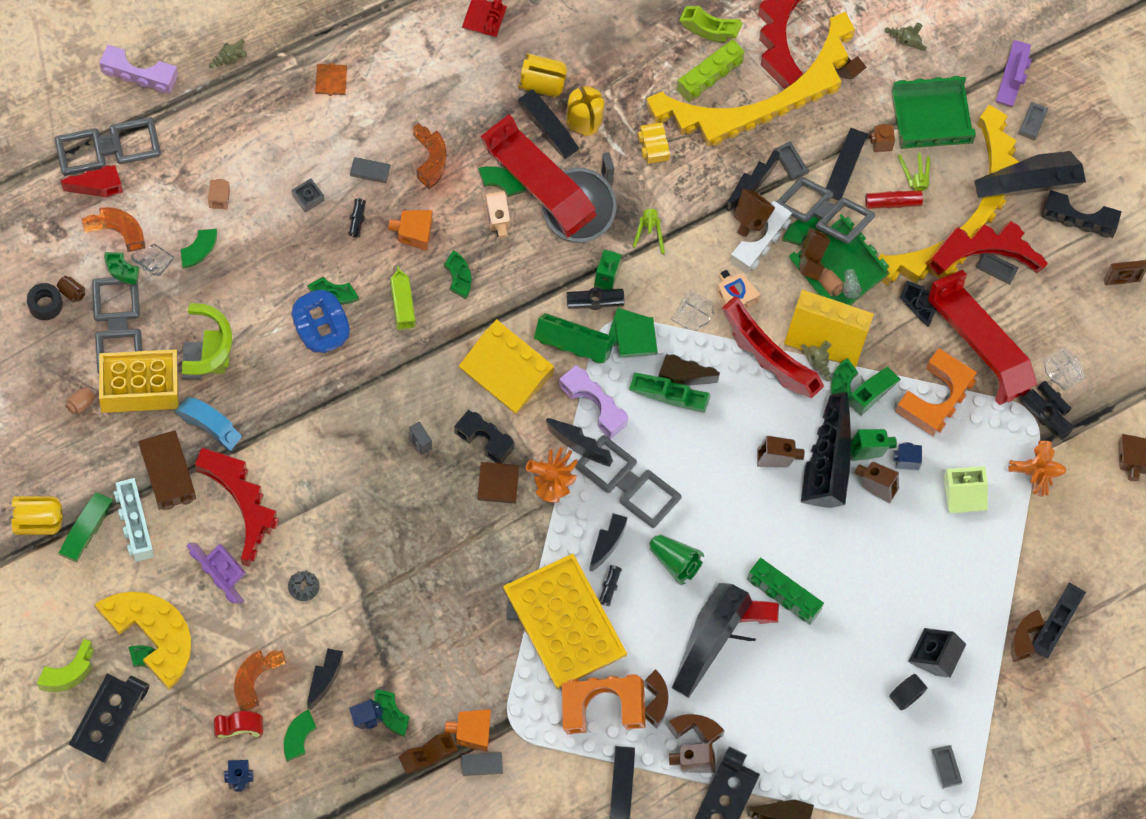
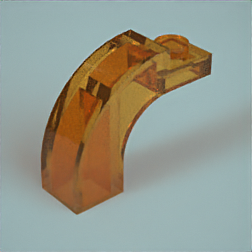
M418 122L413 126V136L427 148L430 156L424 164L416 169L417 179L430 190L439 182L445 172L446 145L437 130L431 134L426 126L423 127Z
M102 207L99 208L100 215L92 214L81 218L85 233L112 229L123 236L127 252L146 249L143 232L139 223L132 215L121 209Z
M260 650L249 656L242 663L234 683L235 697L240 711H246L259 706L254 690L255 681L264 671L286 663L282 650L279 652L277 650L271 651L265 657H263Z

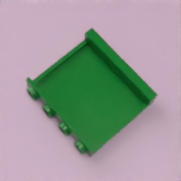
M935 77L927 80L919 78L913 81L899 80L893 83L891 92L901 149L973 144L976 132L975 129H972L964 85L966 77Z
M840 214L841 219L834 223L831 228L848 235L854 229L853 226L855 224L848 216L845 218ZM860 232L849 244L827 234L830 243L821 262L825 268L832 270L844 282V289L839 295L830 296L818 280L807 276L804 277L820 296L851 306L890 275L887 270L889 265L883 258L881 260L878 259L876 256L878 252L871 244L868 246L864 242L866 237ZM802 250L797 254L793 252L789 255V258L799 271Z

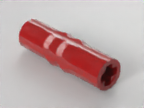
M922 190L866 193L865 204L867 209L922 206L923 193Z

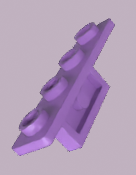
M1014 40L996 99L997 103L1010 107L1014 106L1020 84L1024 85L1027 77L1024 71L1029 69L1032 60L1029 58L1030 44Z
M189 543L187 545V548L190 550L189 554L202 564L201 568L205 573L213 577L214 584L218 588L223 589L226 593V598L231 603L242 604L244 599L233 586L246 572L222 544H219L207 556L198 544Z

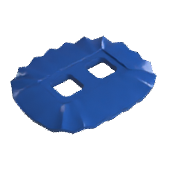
M315 290L299 297L293 304L291 313L293 322L306 348L313 352L326 353L342 346L349 338L350 327L345 311L332 293L325 290ZM321 307L324 316L313 319L310 311ZM329 324L332 332L321 336L318 327Z

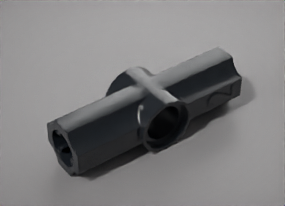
M594 287L589 291H573L566 294L568 309L590 308L591 310H599L602 307L624 306L625 304L623 289L602 290ZM598 297L600 300L594 301L591 298Z
M1034 389L1029 390L1021 399V402L1037 416L1039 423L1048 426L1062 440L1073 431L1074 426L1058 412L1057 407L1044 400ZM1044 412L1050 413L1051 416H1050V417L1046 416V415L1044 414Z

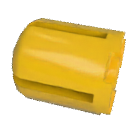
M526 53L525 58H528V60L524 59L520 83L523 84H519L518 89L526 91L533 89L539 94L551 97L559 96L563 91L567 75L565 63Z
M582 86V91L577 88L569 95L566 121L571 131L583 134V136H590L598 132L603 122L605 102L602 94L597 89L590 86Z
M13 496L12 507H16L13 508V519H11L14 535H54L59 532L63 521L62 503L57 497Z

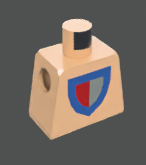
M505 191L486 194L484 206L490 231H496L497 239L508 237L507 228H509L510 217Z
M724 270L718 275L722 282L718 284L717 293L722 306L734 296L740 298L746 309L759 303L760 293L743 274L739 273L732 277L728 270Z

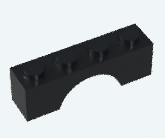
M1050 190L1041 217L1046 218L1048 221L1063 223L1068 227L1080 228L1085 232L1097 233L1105 238H1113L1117 231L1122 211L1103 206L1096 213L1084 214L1072 207L1068 195Z

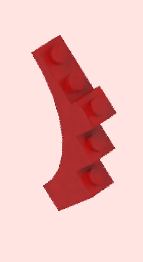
M764 0L759 5L758 16L766 25L760 31L759 40L768 50L762 54L761 66L785 90L803 75L790 54L786 35L789 17L801 0Z
M1010 221L1003 226L998 234L986 224L979 227L971 237L963 229L955 228L925 264L939 276L956 261L977 254H999L1010 257L1025 264L1036 273L1043 270L1048 262L1041 254L1034 251L1027 241L1021 239L1025 232L1021 230L1018 224Z
M734 296L721 308L734 331L732 335L739 348L753 353L761 368L774 372L782 387L811 399L824 387L817 372L793 359L766 335L746 310L739 297Z
M201 448L195 463L196 472L208 476L222 485L239 506L246 528L241 563L244 566L250 567L251 561L255 562L258 554L256 549L258 544H262L265 533L271 534L272 529L277 528L279 518H277L276 510L260 505L264 497L261 486L244 481L249 472L245 461Z

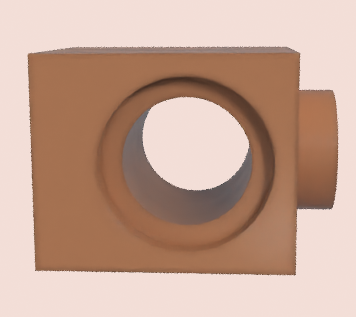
M224 179L210 180L209 208L228 210L230 196L229 181Z

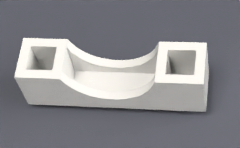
M775 201L771 203L775 206V209L764 225L766 235L756 242L741 241L731 254L730 263L746 274H749L751 270L755 271L761 257L768 255L772 243L776 244L782 235L780 233L783 229L787 230L792 223V220H790L792 212Z

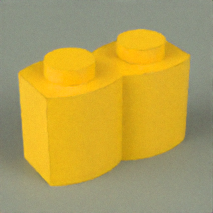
M663 123L642 125L640 132H637L638 141L643 145V148H641L642 158L646 159L647 164L669 161L670 151Z

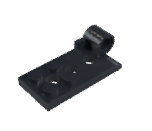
M107 673L69 745L106 763L133 711H136L139 703L145 698L150 684L132 675L124 682ZM114 695L121 697V702L117 706L111 704V698ZM110 713L111 721L107 724L102 723V715ZM100 731L102 733L101 739L97 742L92 741V733Z
M728 747L695 819H711V816L714 814L721 815L722 819H740L760 776L759 773L743 766L747 754L733 747ZM731 778L738 779L739 787L736 789L729 787L728 780ZM722 796H728L731 799L729 806L724 807L720 804L719 800Z

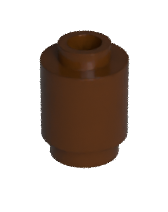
M65 275L58 281L57 288L59 292L73 303L79 302L84 298L85 287L72 277Z

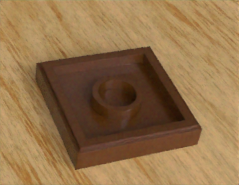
M1146 260L1112 263L1104 277V284L1107 286L1141 282L1146 273Z
M481 462L477 500L516 504L519 465Z

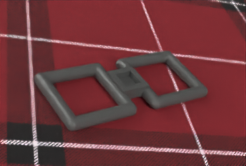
M147 117L113 124L110 126L111 135L101 137L97 128L56 136L55 144L62 174L66 176L101 169L103 166H106L104 156L116 154L118 164L159 157L161 149L154 119ZM147 125L153 150L123 156L118 131ZM92 136L98 162L68 167L63 142Z
M800 177L777 201L778 204L792 212L791 216L805 223L812 217L819 219L820 221L816 224L818 230L846 244L851 243L875 218L873 211L847 198H841L835 205L828 202L833 197V192L805 177ZM803 185L823 195L806 214L785 204ZM844 206L865 216L848 235L826 225Z
M114 277L92 280L94 320L97 322L108 321V331L95 334L98 374L99 353H104L103 339L134 337L135 352L142 351L141 330L128 329L127 319L140 317L138 281L137 285L130 284L132 311L101 314L100 286L128 283L121 282Z
M602 435L596 441L598 447L601 448L603 445H606L628 463L608 484L584 466L590 460L584 456L579 459L575 468L606 493H610L617 486L625 492L619 500L620 504L648 526L655 528L681 500L682 495L650 470H646L640 477L635 475L631 470L637 464V460L607 436ZM648 479L672 497L653 519L629 501Z

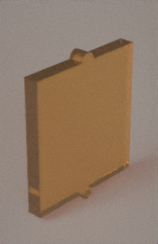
M334 63L317 64L315 94H328L329 96L346 95L347 65H335Z

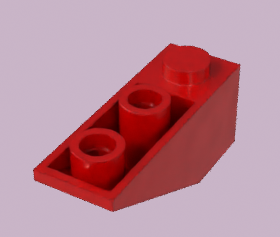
M115 165L103 166L101 169L86 171L81 175L68 176L61 180L62 189L66 192L99 197H108L123 192Z

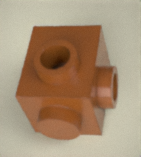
M879 124L874 127L873 133H870V142L873 144L874 152L893 151L895 144L893 125Z

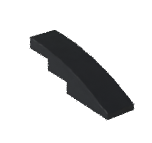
M533 89L518 99V103L530 114V119L542 131V136L564 159L579 150L578 145L557 116Z
M850 128L826 187L833 192V199L840 200L844 195L868 134L854 128Z
M773 150L766 164L759 161L751 175L744 172L728 200L727 211L737 207L743 188L756 191L778 163L780 152Z
M547 417L546 423L549 431L563 444L594 462L608 467L611 466L613 460L610 451L599 448L596 439L584 436L581 427Z
M1070 582L1068 583L1033 644L1036 653L1047 659L1049 658L1086 594L1084 590Z
M615 746L609 819H630L635 748Z

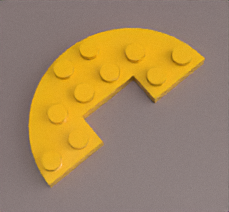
M143 592L118 593L94 604L96 610L119 635L136 624L157 647L143 661L162 684L170 690L183 676L191 656L190 631L181 613L168 601Z

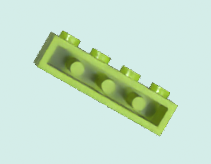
M732 39L678 79L676 90L689 103L694 98L699 97L707 88L712 87L719 79L728 75L735 67L740 66L744 61L745 51Z

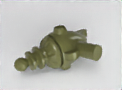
M916 23L914 28L908 26L900 30L897 27L896 29L894 27L892 29L889 27L884 29L885 33H890V36L893 35V38L897 37L898 42H901L903 45L923 51L927 49L922 44V38L918 34L923 27L921 23Z
M241 39L235 44L230 45L225 43L219 51V56H215L216 59L209 63V67L214 68L215 65L219 67L223 63L235 64L238 57L245 58L247 52L242 50V45L245 43L244 40Z
M827 340L819 348L816 346L807 347L805 344H802L801 347L813 369L818 370L819 374H822L821 376L825 377L827 382L830 381L829 367H827L829 353L827 350L832 344Z

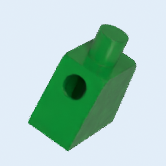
M603 250L596 272L594 287L602 290L614 288L622 263L621 254ZM603 277H607L609 280L605 281L602 279Z
M859 429L851 439V460L859 461L880 458L889 448L897 447L896 437H888L885 429Z

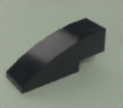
M613 513L608 531L600 529L589 571L593 572L612 554L623 536L628 517Z
M327 648L324 666L315 665L307 700V709L312 710L333 685L344 658L343 651Z

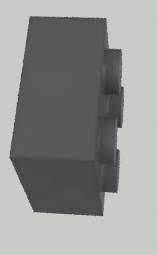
M312 178L292 189V196L304 212L325 201L324 194Z
M420 421L410 426L408 432L409 440L411 443L414 442L416 451L423 455L432 450V440Z

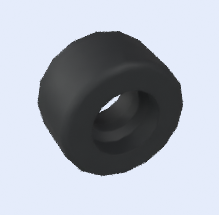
M40 283L32 287L27 294L28 308L35 318L51 320L60 314L63 301L59 290L54 285ZM49 297L52 299V302L47 306H39L37 304L41 298Z
M913 674L899 684L890 693L889 698L900 710H905L919 699L928 687L917 674Z

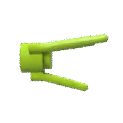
M921 153L917 154L919 173L914 174V178H911L906 164L899 154L898 158L909 181V187H913L914 191L927 190L928 186H930V157L928 156L926 159L924 175Z
M645 209L643 211V217H640V224L634 239L633 248H636L643 225L648 228L649 234L652 233V228L656 226L661 254H665L660 227L661 219L658 218L657 210Z

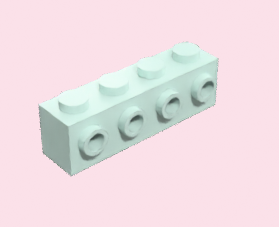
M135 478L116 482L117 491H114L116 503H121L122 509H118L120 520H125L126 526L122 528L125 539L129 538L130 544L127 545L129 556H134L135 562L153 558L154 553Z

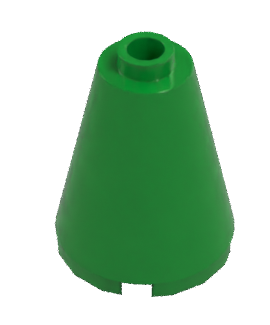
M664 535L654 536L649 543L650 551L680 585L686 584L684 581L687 578L691 580L703 564L700 559L701 556L704 557V553L701 550Z

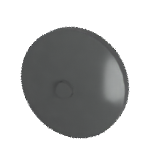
M586 168L565 170L563 172L583 190L596 208L594 211L597 216L569 238L563 234L551 212L541 204L543 218L550 230L563 240L573 243H585L595 240L608 230L615 218L617 206L614 191L609 182L593 170Z

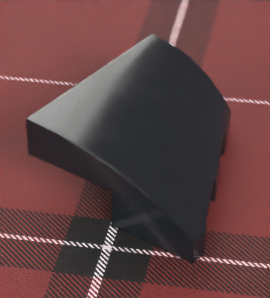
M906 281L900 299L925 326L930 327L937 310L928 301L930 290L925 289L921 285Z

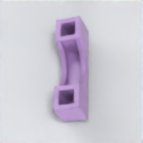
M108 44L99 62L101 72L105 75H113L126 82L132 81L142 87H151L160 93L166 92L170 94L178 77L177 66L161 61L150 68H136L126 60L125 50Z
M576 365L559 379V387L571 400L587 398L596 403L600 410L597 427L609 439H612L627 426V413L623 409H619L609 395L606 396L602 392L600 385L597 382H593L583 368L580 369Z

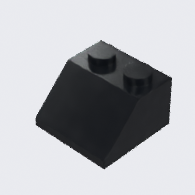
M924 628L908 662L935 676L951 678L966 643L954 631Z

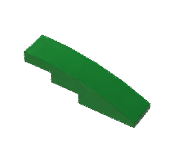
M634 373L629 387V391L642 396L705 413L711 397L708 392L692 390L690 386L672 383L668 378Z
M95 492L58 552L60 556L76 563L78 562L84 548L88 547L93 535L97 534L114 501L113 499Z

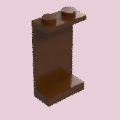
M176 430L138 441L158 509L170 510L175 505L192 503L196 499V494Z

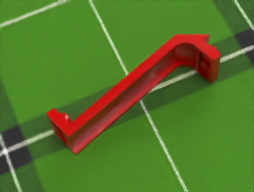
M510 114L480 136L488 153L551 212L567 238L575 234L597 216L594 211L596 208L583 190L518 129L514 118Z
M960 270L934 281L928 301L996 374L999 380V389L995 401L999 405L1006 402L1009 403L1019 396H1025L1032 387L1038 385L1031 360L965 290L964 285L967 277L965 271Z

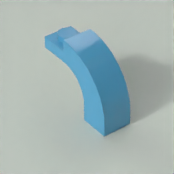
M186 397L175 410L187 424L201 427L228 451H231L242 437L232 426L233 423L224 415L196 398Z

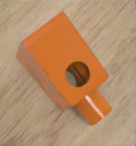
M404 210L401 214V220H389L388 230L398 232V241L400 243L427 250L433 210Z
M491 710L459 712L458 722L446 721L445 733L457 734V745L487 752Z

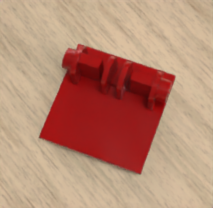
M471 0L462 28L497 37L507 6L503 5L502 0H493L492 2L487 0Z

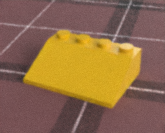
M802 289L784 344L803 351L802 344H805L807 347L816 346L819 348L827 340L832 344L827 350L829 360L842 363L848 358L856 368L874 313Z
M497 319L482 334L459 365L463 372L515 414L522 409L554 374V365Z
M177 349L99 353V401L101 413L177 409L179 406Z

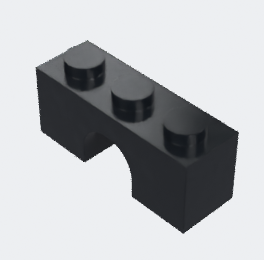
M468 409L454 426V434L468 444L476 437L488 439L489 444L485 448V456L495 463L502 464L514 450L512 437L508 434H502L494 424L484 421L477 412H472Z

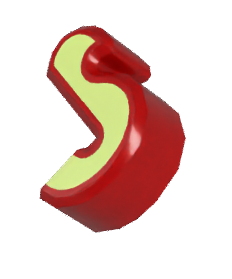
M237 711L229 716L218 715L214 718V735L217 738L225 739L245 733L255 737L263 735V716L257 712Z

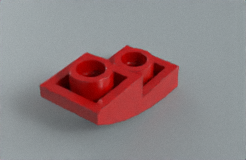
M752 601V604L739 623L757 621L759 624L778 623L779 604Z

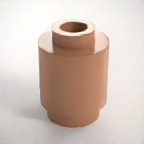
M825 268L818 281L830 296H837L843 291L844 282L832 270Z
M87 387L80 388L66 399V408L70 413L79 415L93 403L95 396Z

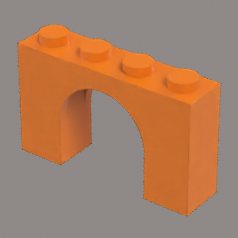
M940 348L937 349L929 360L926 370L942 379L948 385L950 398L940 404H931L907 391L895 410L896 413L933 437L937 431L939 433L942 432L946 425L944 421L947 417L951 419L957 410L954 407L957 403L961 404L967 396L965 394L966 390H971L977 382L975 380L976 371Z
M630 674L625 678L609 676L607 679L601 680L599 678H588L587 681L571 679L566 683H562L563 730L567 735L587 733V706L595 696L602 693H612L621 699L622 725L626 730L646 728L644 681L641 676Z

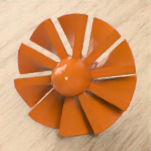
M1038 441V446L1034 448L1035 459H1029L1026 462L1010 460L1009 464L1011 466H1008L1009 472L1025 473L1027 476H1032L1030 481L1031 483L1034 482L1033 494L1037 493V496L1044 497V494L1046 496L1049 495V483L1050 486L1053 485L1051 477H1058L1066 472L1065 466L1052 461L1055 451L1051 447L1052 442Z
M560 447L553 461V449H550L548 463H544L542 460L539 463L534 460L527 462L526 471L539 475L534 478L538 490L535 492L543 501L558 503L561 497L570 493L568 486L573 485L577 478V475L570 473L576 466L577 459L566 466L572 451L568 450V453L562 459L563 447Z

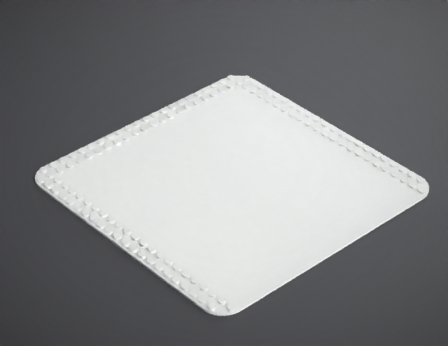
M613 321L603 326L599 332L609 334ZM654 322L658 350L657 355L619 358L618 347L613 346L610 358L605 363H595L589 358L586 369L589 378L593 382H597L602 388V392L606 396L609 395L614 400L615 405L619 409H623L628 415L627 426L610 440L637 460V464L631 470L635 475L640 477L646 470H650L679 492L682 498L655 528H651L620 504L619 500L625 492L616 486L610 493H606L574 467L570 473L577 475V478L573 485L568 486L570 493L561 497L560 502L554 503L539 569L573 553L598 600L600 599L603 590L602 584L603 581H606L610 565H614V568L618 566L622 569L617 582L618 588L614 591L611 605L606 606L605 603V605L601 606L623 644L627 657L579 679V681H587L588 678H599L601 680L607 679L609 676L625 678L627 675L636 674L641 676L645 682V679L656 669L667 685L668 706L665 717L657 729L645 719L646 728L626 730L622 725L621 699L612 693H602L595 696L587 706V733L567 735L563 730L562 688L556 690L524 629L507 702L508 720L515 733L527 743L538 747L614 763L615 746L635 748L634 768L711 785L730 746L747 754L743 766L760 774L751 795L778 801L796 799L813 804L814 809L858 819H971L978 799L1032 489L1030 481L1032 476H1027L1025 473L1009 472L1008 466H1011L1009 464L1010 460L1026 462L1029 459H1035L1034 448L1038 446V441H1040L1039 427L1030 411L1014 401L999 405L995 401L996 397L966 390L965 394L967 396L961 404L957 403L954 407L957 409L951 419L947 417L944 421L946 425L942 432L939 433L937 431L933 437L896 413L895 410L907 391L928 403L940 404L950 398L949 387L898 376L901 380L862 416L849 405L851 439L859 429H885L888 437H896L897 447L889 448L880 458L859 461L850 460L846 504L826 508L801 503L805 466L807 461L811 460L813 454L811 452L812 446L816 445L819 437L817 435L818 428L824 422L822 417L831 395L832 377L840 365L839 362L829 360L827 367H829L831 380L827 382L825 377L819 374L818 370L813 369L806 355L784 351L802 365L817 372L824 387L811 399L782 387L776 374L761 368L754 354L739 348L734 339ZM674 354L683 360L695 361L704 367H713L720 372L718 383L690 386L692 390L708 392L711 396L706 411L703 413L666 404L629 391L634 373L658 377L665 355ZM856 366L858 375L851 382V392L853 393L860 385L880 371ZM579 398L573 425L581 427L584 436L596 439V441L602 435H605L597 427L600 416L599 407L590 399ZM766 436L795 440L796 448L804 449L805 456L803 460H794L789 467H757V448ZM910 442L913 445H922V464L919 470L896 469V462H893V452L897 450L899 444ZM603 445L601 448L609 450L613 460L611 466L608 467L589 460L584 466L608 484L628 462L606 445ZM568 447L567 453L568 450L572 451V454L566 466H568L575 459H577L578 462L582 455L576 453ZM871 462H876L899 472V490L890 504L863 488L862 478L854 474L859 464L868 468ZM985 466L988 481L987 511L949 513L943 478L946 470ZM648 479L629 501L653 519L672 497ZM613 513L628 517L623 536L612 554L593 572L589 571L600 529L608 531ZM664 535L701 550L704 553V557L701 556L700 559L703 562L701 568L691 580L687 578L684 581L686 584L680 585L650 551L649 543L654 536ZM760 557L824 602L822 611L811 625L800 620L797 615L785 609L779 602L768 597L765 592L753 586L747 580L749 571ZM719 583L733 584L749 592L752 601L778 603V623L759 624L757 621L738 623L732 635L755 638L756 641L728 638L689 698L672 689L698 614ZM924 628L954 631L966 643L951 678L935 676L908 662ZM913 674H917L928 689L905 710H900L889 698V695L905 679ZM644 687L646 708L655 699V696ZM686 714L702 715L714 720L725 730L723 737L712 744L715 751V773H684L680 765H669V753H680V746L704 744L694 729L676 739L667 727L671 719ZM951 745L963 783L942 789L931 750ZM731 778L728 780L729 787L733 789L739 787L738 779Z

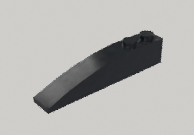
M1071 151L1035 155L981 177L974 182L979 199L1075 188L1085 183L1086 179L1083 164Z
M846 392L829 396L822 417L824 419L823 425L817 431L819 436L817 443L812 446L811 452L813 454L811 460L807 461L805 466L801 503L826 508L846 504L851 460L850 411L848 393Z
M718 584L698 614L672 686L673 690L687 698L691 696L752 604L749 592L733 584Z

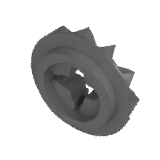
M307 570L298 571L296 574L291 575L288 582L290 595L299 601L313 599L320 587L319 580L315 574ZM304 579H306V584L309 587H305L302 592L301 586L298 584H302Z

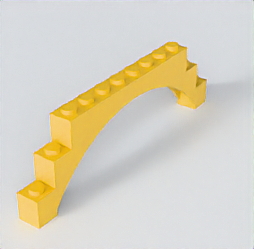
M846 11L829 18V33L814 63L795 83L766 100L741 107L707 108L680 102L666 96L662 91L646 98V105L655 123H663L673 117L681 135L685 133L691 134L699 128L707 146L719 145L726 138H734L744 130L750 131L760 123H769L776 116H785L792 109L803 108L810 101L816 102L826 94L832 95L838 92L842 81L835 68L839 69L846 65L848 54L842 42L846 43L853 39L855 28Z
M990 104L980 116L977 124L981 128L986 141L989 174L1020 162L1012 157L1017 150L1015 148L1017 140L1003 132L1008 125L1006 123L1008 115ZM1008 195L983 198L975 213L960 229L966 231L968 236L971 237L983 224L992 223L997 216L996 211L998 209L1002 210L1007 200L1005 199ZM943 241L928 248L905 254L885 255L881 253L878 259L881 260L883 258L889 265L887 270L890 273L881 282L889 286L891 281L895 282L901 274L917 284L920 279L924 280L929 272L941 279L957 272L958 269L956 267L959 263L963 264L967 257L956 261L938 276L925 262Z

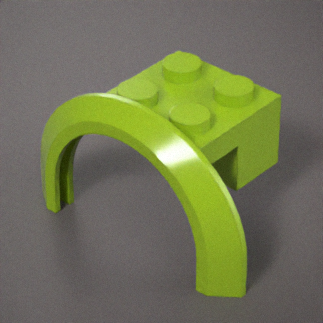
M189 303L188 314L203 315L213 319L218 324L219 331L204 330L201 361H183L182 374H225L226 367H229L230 356L228 354L232 346V331L227 318L222 312L210 305Z

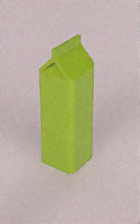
M397 266V271L390 279L396 329L415 328L416 320L409 276Z

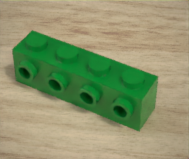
M544 313L538 318L534 339L538 340L541 344L555 346L558 350L572 352L578 357L590 358L595 363H605L610 358L615 337Z
M761 557L749 571L747 580L753 586L761 589L768 597L775 599L785 609L793 612L800 620L807 622L809 625L812 624L822 611L824 602Z

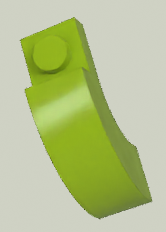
M686 6L679 19V22L696 35L723 43L726 42L727 38H736L743 25L740 19L713 17L700 6Z
M83 639L74 660L69 665L62 668L45 666L37 682L39 690L61 692L80 684L92 669L91 663L87 661L91 660L94 653L91 641Z

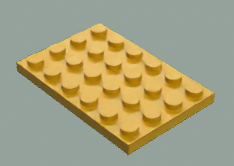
M573 553L503 586L504 592L556 690L562 688V683H566L568 680H579L627 657L623 644Z

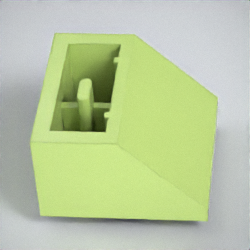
M985 466L947 469L943 478L948 512L987 511L988 481Z

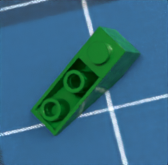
M887 366L865 381L850 395L849 405L862 416L901 379Z

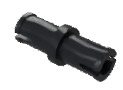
M360 198L354 200L353 213L350 215L351 224L348 235L352 236L353 234L355 238L361 236L362 222L365 221L364 210L366 201L363 200L362 202Z
M1047 381L1042 382L1037 389L1048 399V403L1054 404L1063 416L1070 412L1072 407L1061 397V393L1056 392Z
M610 565L606 581H603L602 584L603 590L599 599L601 605L606 603V606H610L614 591L618 588L617 582L622 569L618 566L614 568V565Z

